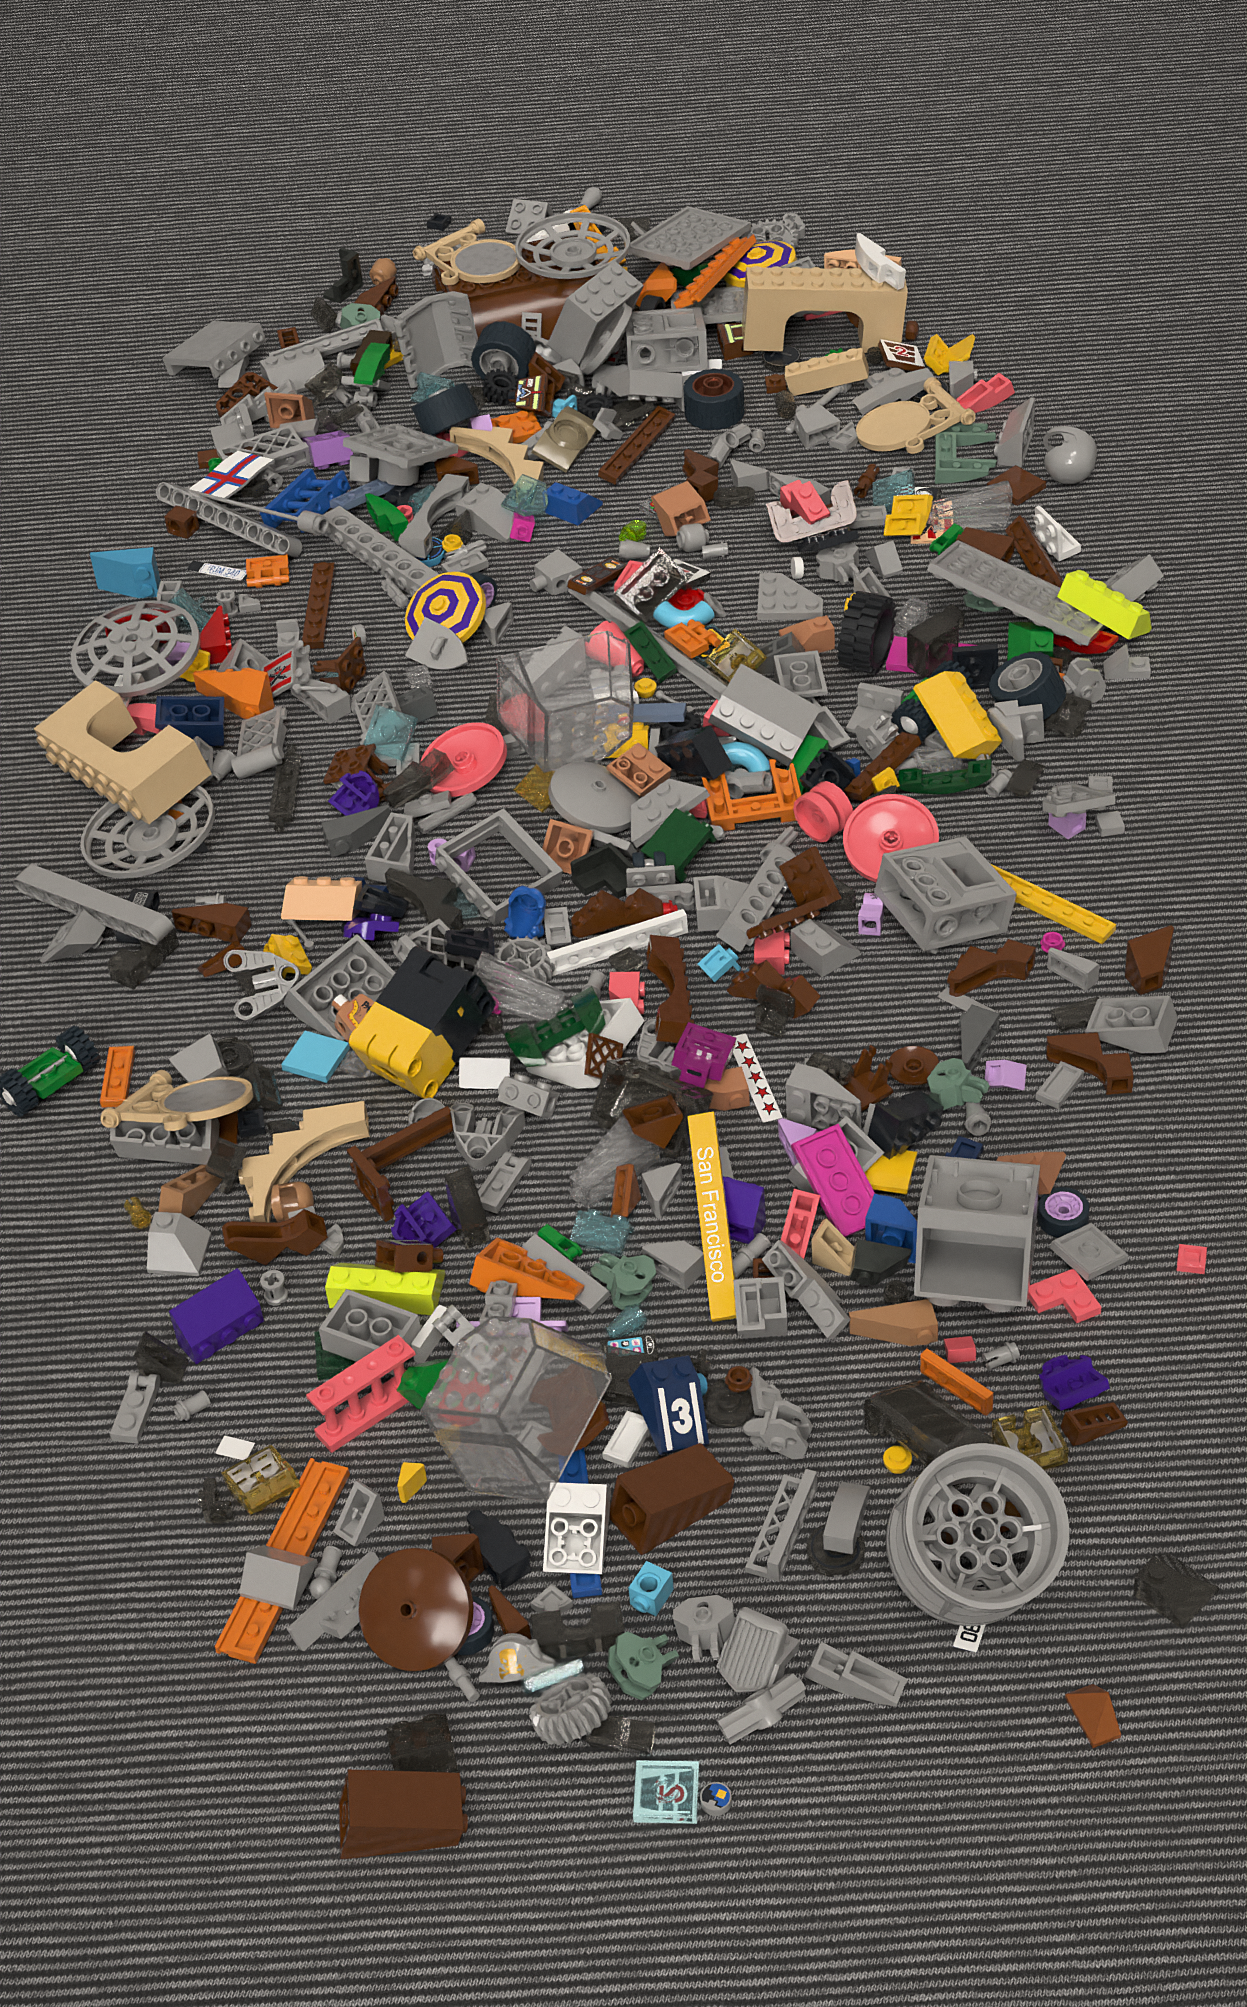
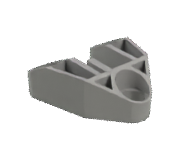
M231 950L224 957L225 967L234 973L255 972L272 967L275 970L253 975L252 981L255 990L278 985V989L257 993L254 996L245 997L236 1002L234 1012L238 1018L245 1021H252L283 1004L288 991L299 982L301 977L300 969L295 964L271 952ZM238 954L241 956L242 964L240 967L232 968L230 966L229 959L232 955ZM287 967L294 968L296 972L295 978L291 981L284 980L282 976L283 970ZM245 1002H249L253 1007V1011L249 1016H243L240 1013V1006Z
M650 1019L644 1023L637 1048L638 1070L646 1084L666 1086V1081L679 1079L682 1070L671 1065L675 1052L674 1047L669 1046L663 1050L666 1042L656 1041V1035L650 1033L652 1030H655L654 1025L656 1019Z
M457 1103L451 1106L456 1149L469 1166L475 1169H482L500 1158L511 1148L526 1125L524 1110L516 1107H506L496 1116L492 1134L493 1122L488 1121L487 1118H482L481 1121L478 1120L474 1133V1106L469 1103ZM476 1153L485 1154L483 1157L478 1159L472 1158V1156Z

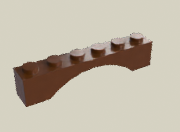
M650 935L646 951L647 969L663 982L670 996L658 1007L654 1025L656 1041L678 1043L688 1022L694 1024V1019H690L692 1014V1005L689 1004L690 990H686L688 976H684L686 962H682L684 948H680L679 938Z

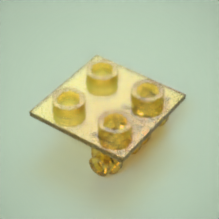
M543 756L513 790L543 813L551 804L548 787L553 774L559 767Z

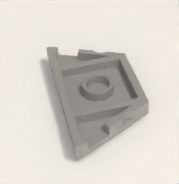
M669 778L632 804L631 841L637 848L649 840L675 808L682 812H685V810L689 811L708 798L710 794L707 789Z

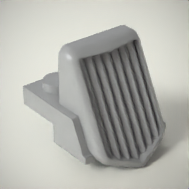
M1017 700L994 703L995 707L989 708L986 713L990 722L998 731V735L1002 740L1001 745L1016 761H1024L1023 744L1045 741L1042 704L1018 707Z
M743 1607L736 1616L730 1637L724 1643L716 1668L720 1669L721 1675L735 1692H757L761 1689L769 1688L784 1676L785 1666L799 1650L800 1640L787 1634V1626L784 1623L750 1608Z

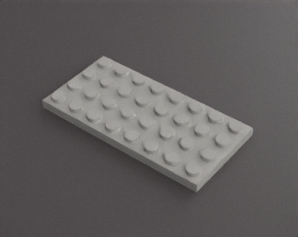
M735 286L711 289L700 302L696 300L693 304L683 308L701 307L705 326L711 323L726 324L731 321L742 323L745 288ZM676 292L670 297L671 309H676L674 302L678 299V294L681 292ZM800 311L793 314V316L802 317L805 314L811 313L813 315H822L828 311Z
M959 540L932 560L928 566L927 571L933 573L934 577L946 579L957 588H965L976 597L991 600L997 607L1008 608L1016 616H1025L1038 626H1046L1057 635H1065L1071 638L1078 645L1088 646L1099 632L1106 627L1059 599L1057 596L1061 589L1060 587Z

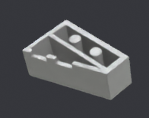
M390 813L365 857L369 880L412 887L416 842L413 816Z

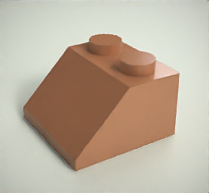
M1037 1152L998 1156L997 1161L1040 1165L1038 1195L1051 1193L1066 1154L1064 1152Z

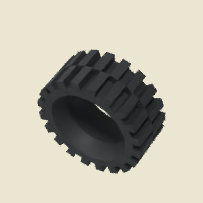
M856 591V594L852 595V600H849L847 604L848 609L844 611V620L841 621L840 627L842 628L838 635L840 641L837 645V650H839L837 657L842 668L875 675L883 667L884 660L888 657L887 652L891 648L890 642L894 636L893 628L896 623L894 621L896 605L893 603V598L863 591Z

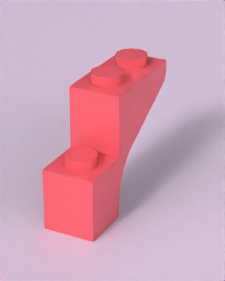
M796 480L780 488V502L785 509L790 508L792 516L799 514L810 525L830 516L829 510L810 481L802 484L800 480Z

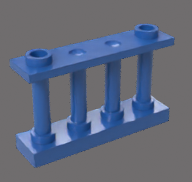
M306 469L274 498L265 509L296 517L305 510L323 515L330 508L329 501L345 494L350 489V485L344 470H340L331 480H320L316 478L313 469ZM259 512L263 523L272 528H276L282 521L297 522Z

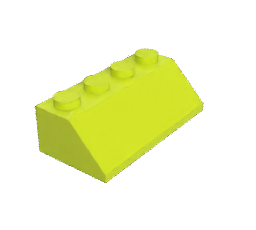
M1077 570L1066 574L1057 596L1059 599L1128 640L1151 631L1150 613L1144 610L1141 604L1131 602L1125 598L1124 594L1110 590L1101 581L1093 580L1085 571Z
M338 1263L330 1267L325 1285L329 1308H333L344 1291L348 1289L415 1314L432 1315L438 1306L445 1270L392 1272L375 1267V1265Z

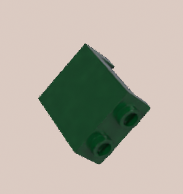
M675 808L640 851L644 853L645 859L653 860L655 851L664 852L666 855L665 866L674 865L675 880L682 883L687 878L683 869L707 840L714 843L717 839L712 833L714 829L704 821L700 823L689 811L685 810V812H682Z

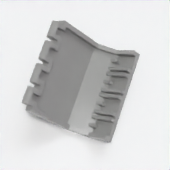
M451 291L427 296L397 316L394 327L397 337H400L398 342L401 354L404 355L402 358L406 372H409L407 377L410 388H422L449 368L463 365L473 367L471 356L478 341V335L467 294Z

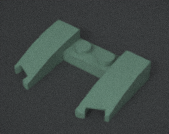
M956 423L934 435L935 484L957 483L989 475L990 468H995L997 460L956 458V447L970 446L996 439L995 432H985L988 429L987 423H972L970 425Z

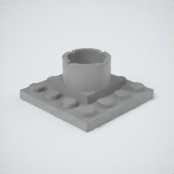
M391 424L343 438V446L350 448L352 452L364 453L369 458L379 459L378 479L380 481L399 486L418 483L419 469L424 463L429 461L435 462L439 458H448L449 455L458 453V444L398 424Z

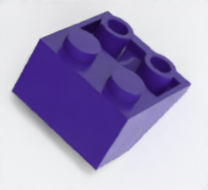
M723 1176L730 1239L749 1244L758 1233H761L766 1223L764 1187Z

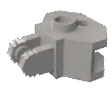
M842 543L820 550L816 555V560L820 564L816 574L820 578L832 579L835 582L840 581L842 585L848 584L849 577H852L854 580L860 574L857 568L859 566V548L855 544Z
M1078 657L1070 662L1066 675L1062 677L1067 692L1060 707H1068V705L1075 701H1078L1079 704L1083 701L1096 703L1102 699L1106 684L1098 669L1093 668L1089 659Z
M887 713L880 717L873 715L858 724L854 729L859 744L873 760L899 735L897 732L899 728L896 724L893 725L888 721L890 717Z
M786 1400L775 1401L771 1411L765 1412L764 1418L746 1421L743 1426L745 1434L751 1436L753 1446L768 1447L771 1452H778L790 1459H803L808 1448L806 1440L813 1427L802 1408Z
M719 1595L688 1598L673 1609V1620L678 1638L692 1645L694 1662H701L702 1650L710 1649L713 1660L720 1659V1648H723L724 1642L730 1637L736 1619L734 1617L733 1602Z

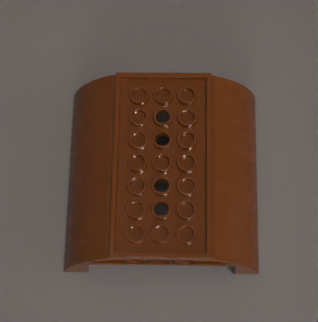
M543 239L527 243L537 246ZM550 242L543 249L550 250L555 242ZM523 248L522 258L528 263H535L533 252ZM539 255L541 262L551 260V256ZM594 260L590 264L595 266L600 262L599 260ZM450 261L444 262L445 264L451 267ZM435 264L432 267V282L437 292L443 291V293L455 291L468 295L478 338L488 324L497 321H506L521 327L522 312L542 313L541 338L549 340L567 297L595 276L574 279L550 278L535 274L521 265L513 275L500 281L472 283L459 278L456 284L445 285L442 283L441 278L444 270ZM557 265L549 266V268L555 270H562V267ZM572 268L570 271H580V270H585V269H584V268ZM526 318V322L537 323V319ZM526 326V330L536 331V327Z

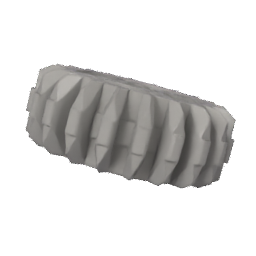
M528 935L525 938L517 936L515 940L508 938L507 943L501 942L498 948H494L495 954L493 961H490V972L494 978L498 979V984L503 985V988L506 987L508 992L513 989L517 993L521 990L529 992V989L532 988L538 990L539 985L546 986L547 980H552L555 964H550L547 952L552 951L550 945L545 943V940L539 941L537 937L529 939Z
M584 1673L579 1674L577 1677L571 1675L568 1679H561L559 1683L551 1684V1688L542 1691V1696L534 1700L535 1704L530 1708L531 1714L529 1717L536 1734L540 1736L542 1741H546L548 1744L556 1743L557 1745H561L566 1741L569 1744L574 1739L579 1738L581 1740L582 1736L587 1733L591 1734V1730L600 1727V1722L608 1718L607 1713L612 1710L611 1695L599 1677H595L593 1674L585 1675Z

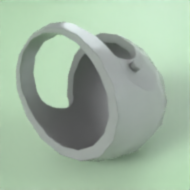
M1069 426L1054 427L1045 434L1043 444L1048 453L1045 455L1044 465L1053 480L1062 484H1076L1090 476L1095 468L1097 445L1089 434ZM1056 434L1062 435L1064 438L1063 444L1055 448L1052 447L1048 439Z

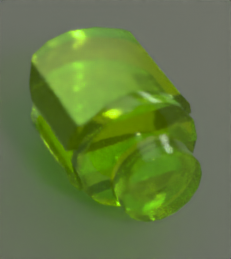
M640 520L631 521L621 529L619 541H625V539L636 542L640 541L646 536V523Z

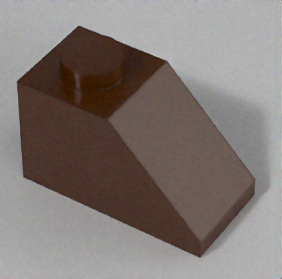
M535 352L528 364L530 377L548 374L556 380V393L561 389L566 377Z
M456 456L439 458L434 462L437 482L441 481L445 474L469 477V485L479 484L478 467L475 463Z

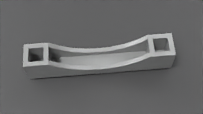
M445 474L442 480L438 482L434 491L430 493L426 502L423 503L421 509L415 514L413 520L408 523L405 531L400 534L399 546L413 557H427L433 548L432 524L444 513L456 508V503L470 492L469 477Z
M161 581L157 592V601L172 603L184 609L186 598L182 581ZM156 608L159 610H169L164 608ZM182 615L173 618L177 626V630ZM169 641L167 643H159L155 651L160 654ZM147 657L141 661L136 662V664L138 666L152 659ZM159 665L140 672L145 682L165 673Z

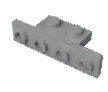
M369 1551L288 1627V1632L300 1650L305 1651L324 1632L342 1639L351 1633L360 1622L359 1599L361 1590L367 1576L380 1561L375 1552Z

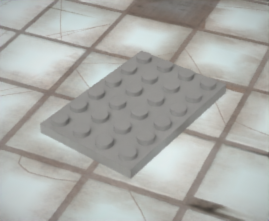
M687 206L630 242L628 253L633 254L635 257H644L650 261H659L668 266L674 265L681 267L683 270H690L728 245L732 239L740 237L751 229V222Z

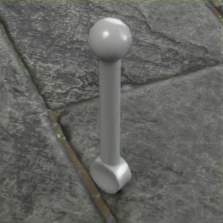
M297 683L292 686L295 693H299L302 690H330L333 693L337 691L336 684H331L330 686H301Z
M658 690L655 694L658 699L662 698L670 703H679L664 695L662 690ZM687 706L688 713L693 711L692 706Z
M287 919V923L294 927L304 941L305 949H314V942L307 939L297 925L296 920Z

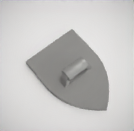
M426 617L405 654L406 657L436 670L455 669L468 663L467 653L460 638L447 627Z

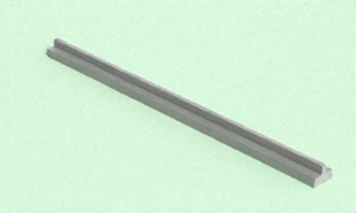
M570 574L568 580H570L571 578H573V577H575V576H573V575ZM568 589L570 594L610 623L611 621L615 622L622 632L627 631L640 622V620L597 589L586 595ZM645 625L677 667L678 672L719 701L728 683L693 658L688 657L664 637Z

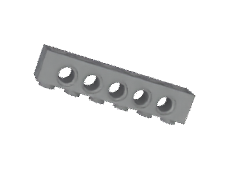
M776 843L716 935L718 938L739 952L742 951L746 944L748 946L752 945L756 937L749 939L746 931L751 927L759 925L764 919H768L775 909L774 907H776L788 888L779 866L796 857L795 854Z

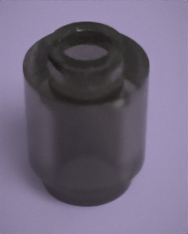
M787 390L778 392L774 397L778 415L784 419L794 417L797 405L793 394Z

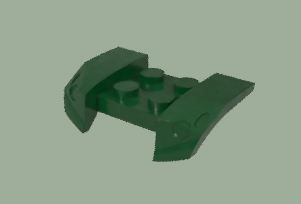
M592 986L570 998L574 1005L573 1008L567 1007L560 1010L556 1017L549 1021L545 1019L538 1022L532 1030H530L525 1022L504 1034L513 1053L526 1067L547 1065L541 1052L584 1029L587 1030L588 1034H598L606 1024L604 1014Z

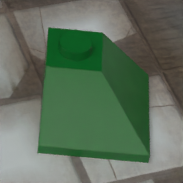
M1009 622L1007 661L1015 656L1030 652H1041L1053 658L1054 632L1046 626H1038L1033 622Z

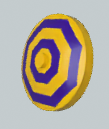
M782 241L755 242L723 276V279L732 286L745 288L746 267L760 266L772 268L784 266L797 261L795 249L790 244Z
M447 572L431 578L416 591L408 604L405 614V626L408 635L413 640L426 617L453 631L464 643L474 634L483 620L486 610L485 593L473 577L462 572Z

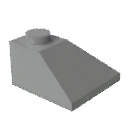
M240 638L220 665L218 672H225L226 669L241 671L242 668L262 671V666L271 660Z
M83 909L58 930L40 958V961L46 963L84 953L91 947L95 949L103 940L101 934L106 927Z
M155 1212L148 1233L147 1272L200 1276L211 1240V1232L181 1213Z

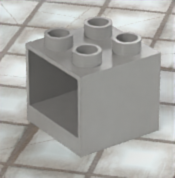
M936 1155L929 1156L918 1206L914 1296L927 1297L932 1304L938 1306H953L958 1304L960 1300L981 1302L987 1309L996 1312L1011 1311L1016 1306L1027 1307L1035 1250L1040 1165Z

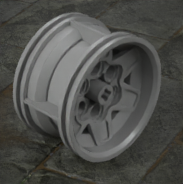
M987 1443L969 1444L954 1448L931 1462L897 1499L891 1511L886 1530V1550L889 1565L905 1595L928 1615L943 1622L960 1626H981L997 1622L1008 1617L1038 1596L1051 1584L1059 1573L1069 1544V1519L1066 1506L1050 1476L1026 1455L1005 1446ZM976 1483L969 1496L961 1494L952 1485ZM1006 1498L1016 1507L1021 1517L1007 1516L1004 1513ZM981 1502L990 1503L993 1507V1514H986L981 1508ZM952 1504L962 1507L964 1511L963 1517L953 1514ZM926 1509H928L934 1522L923 1526ZM1001 1526H1006L1011 1530V1539H1006L1001 1535ZM944 1531L951 1534L953 1538L952 1545H947L942 1541L941 1532ZM1027 1551L1025 1562L1018 1573L1012 1560V1555ZM994 1553L1000 1557L1001 1567L991 1564L989 1560L990 1554ZM960 1556L970 1559L972 1563L971 1570L964 1569L960 1565ZM932 1562L940 1563V1571L937 1570ZM977 1581H980L988 1591L972 1590Z

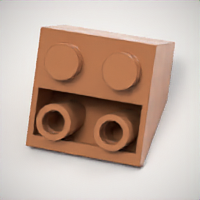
M688 481L651 496L664 536H676L677 531L683 525L703 524L711 520L704 500Z
M636 743L606 767L609 772L642 797L669 779L672 771L669 766L640 743Z

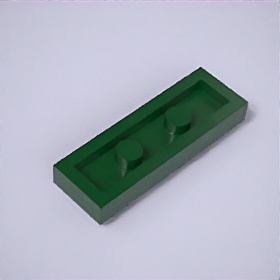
M642 620L624 632V635L642 657L644 663L659 683L678 671Z

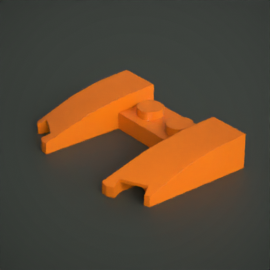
M769 759L775 794L733 800L730 799L725 772L709 782L707 778L702 777L703 787L710 794L705 799L710 825H718L724 831L735 830L736 823L780 817L781 823L797 821L793 808L794 802L801 796L794 764L790 763L789 770L775 768L776 760Z

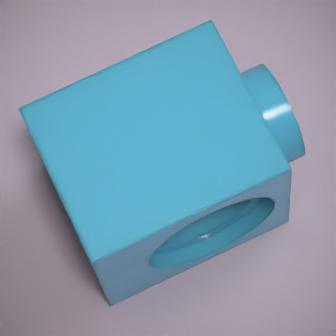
M646 1561L628 1587L630 1605L639 1612H648L657 1616L674 1590L672 1572Z

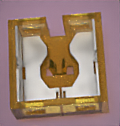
M734 629L707 657L705 662L724 680L730 683L740 664L755 671L767 657L744 635ZM718 655H720L719 658L714 662L713 660H714Z
M1046 1405L1024 1411V1428L1017 1430L1015 1414L992 1420V1436L997 1445L1011 1448L1026 1455L1043 1470L1068 1463L1069 1449Z
M272 1445L265 1447L221 1472L228 1490L250 1515L265 1509L267 1505L289 1495L293 1490L300 1487L294 1469L285 1459L281 1458L279 1452Z

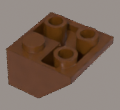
M1172 925L1127 941L1125 978L1139 995L1157 990L1163 986L1171 965L1174 927Z

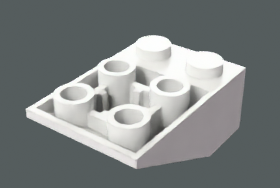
M548 1482L543 1572L602 1574L610 1513L611 1489L607 1485Z

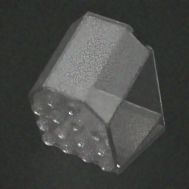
M607 630L497 657L498 720L544 773L556 771L568 763L589 762L609 757L632 737L634 702L629 640L625 638L621 640Z
M491 1316L460 1338L453 1348V1353L447 1364L441 1370L433 1389L427 1395L420 1412L470 1492L547 1502L612 1377L606 1368V1355L601 1349L531 1318Z

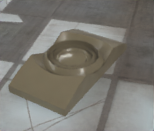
M566 406L560 411L552 425L544 431L531 453L567 473L599 430L593 426L594 420L570 406Z

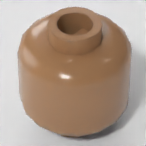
M380 258L375 261L369 275L372 282L378 285L391 277H395L397 269L392 260Z

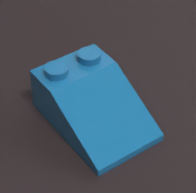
M153 547L90 552L98 589L135 598L157 597L161 580Z

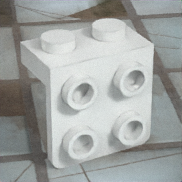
M1041 506L1035 507V535L1050 555L1061 561L1081 552V545Z

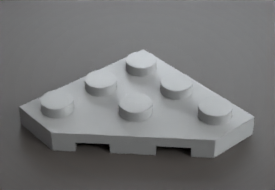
M760 573L758 620H810L823 616V599L782 573Z
M1075 783L1053 786L1052 792H1049L1046 799L1042 801L1043 811L1052 813L1053 817H1066L1067 813L1070 812L1075 814L1086 813V809L1104 810L1106 806L1115 804V794Z

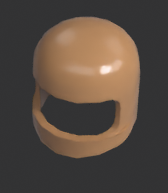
M299 1181L273 1185L271 1205L276 1221L288 1220L289 1212L314 1206L313 1192L308 1184Z

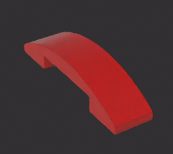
M1100 631L1096 638L1086 646L1074 643L1071 638L1065 635L1060 636L1053 633L1054 644L1074 652L1086 654L1106 652L1119 640L1117 635Z

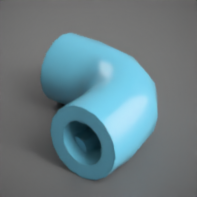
M664 601L656 608L653 617L660 624L670 629L681 622L687 626L690 619L706 625L715 615L712 608L704 601L698 602L693 608L685 611L675 608L668 601Z
M735 741L722 745L732 765H742L749 772H770L769 760L760 749L750 743Z

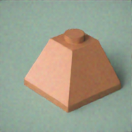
M265 392L264 394L270 428H279L280 424L315 418L312 400L304 395Z
M827 615L779 630L780 637L792 632L804 647L805 652L818 650V653L835 649L834 626Z
M550 819L542 849L556 862L563 872L571 874V861L589 852L594 831Z

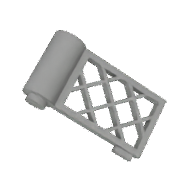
M385 671L381 672L351 698V710L354 714H357L363 732L360 735L362 739L360 741L361 745H384L409 724L407 717L401 711L389 675ZM384 694H387L385 700L382 701ZM364 697H366L365 700H364V702H363V703H360V701H361Z
M279 706L242 721L237 757L231 760L233 771L239 779L282 764L284 753L280 747L283 720L287 718L286 708Z

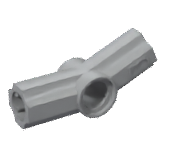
M741 423L716 436L712 440V447L706 457L718 462V469H720L731 450L750 439L751 430L749 426Z
M740 768L734 772L725 771L731 798L740 799L746 793L769 792L773 787V778L770 772H748Z
M794 1673L787 1674L769 1688L753 1693L744 1700V1704L716 1719L727 1742L731 1745L756 1729L762 1730L778 1722L783 1717L782 1713L806 1696V1688L802 1680L797 1678Z

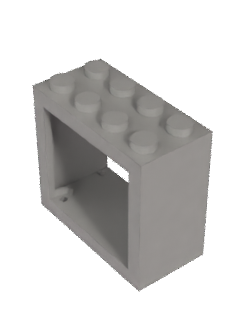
M613 261L567 297L548 345L564 359L568 360L571 358L580 367L590 343L608 317L623 303L629 305L633 311L644 285L616 261Z

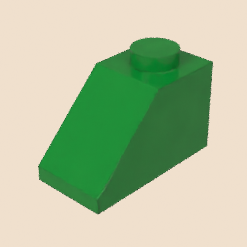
M456 1358L437 1359L410 1366L403 1373L396 1391L417 1409H436L459 1361Z

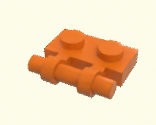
M288 554L246 559L247 578H250L246 579L247 587L256 586V588H263V585L275 584V586H281L282 583H290Z
M693 619L688 621L687 626L681 622L664 631L665 639L691 659L709 650V645L718 647L721 644V640L717 638L713 631L706 630L705 625Z

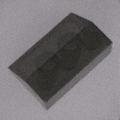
M659 547L614 593L613 599L623 609L646 624L653 617L656 608L662 602L669 601L691 577Z

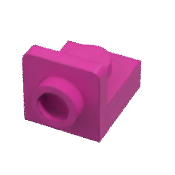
M514 511L510 538L530 542L535 524L534 516Z

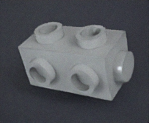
M515 1073L514 1077H504V1080L501 1081L498 1087L499 1096L497 1101L540 1117H552L559 1096L558 1092L551 1090L552 1085L537 1081V1084L529 1082L530 1077Z

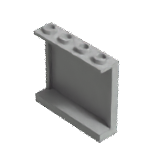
M212 321L162 359L169 375H176L187 366L210 367L213 377L217 378L267 340L260 323Z

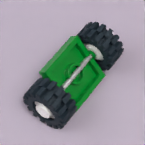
M951 660L941 663L929 677L931 678L944 671L960 672L966 678L970 689L973 688V684H971L973 679L968 678L970 676L969 671L965 673L964 666L960 668L958 662L953 664ZM914 689L891 715L893 717L891 722L897 725L899 728L897 732L899 734L905 732L917 735L921 742L934 728L937 729Z
M71 1026L56 1037V1045L60 1051L51 1047L17 1071V1069L11 1068L0 1075V1098L3 1099L4 1105L6 1104L7 1108L10 1111L12 1110L13 1114L22 1117L39 1104L37 1102L39 1101L38 1097L35 1095L45 1099L64 1084L72 1081L77 1075L86 1072L100 1062V1055L97 1053L98 1049L93 1046L94 1042L89 1040L88 1034H84V1030L79 1029L78 1026Z

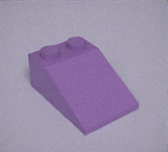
M342 430L302 438L303 443L306 442L309 446L312 465L318 467V469L329 468L330 464L337 462L338 465L349 464L350 456L354 455L350 448L343 446V438L350 437V435Z

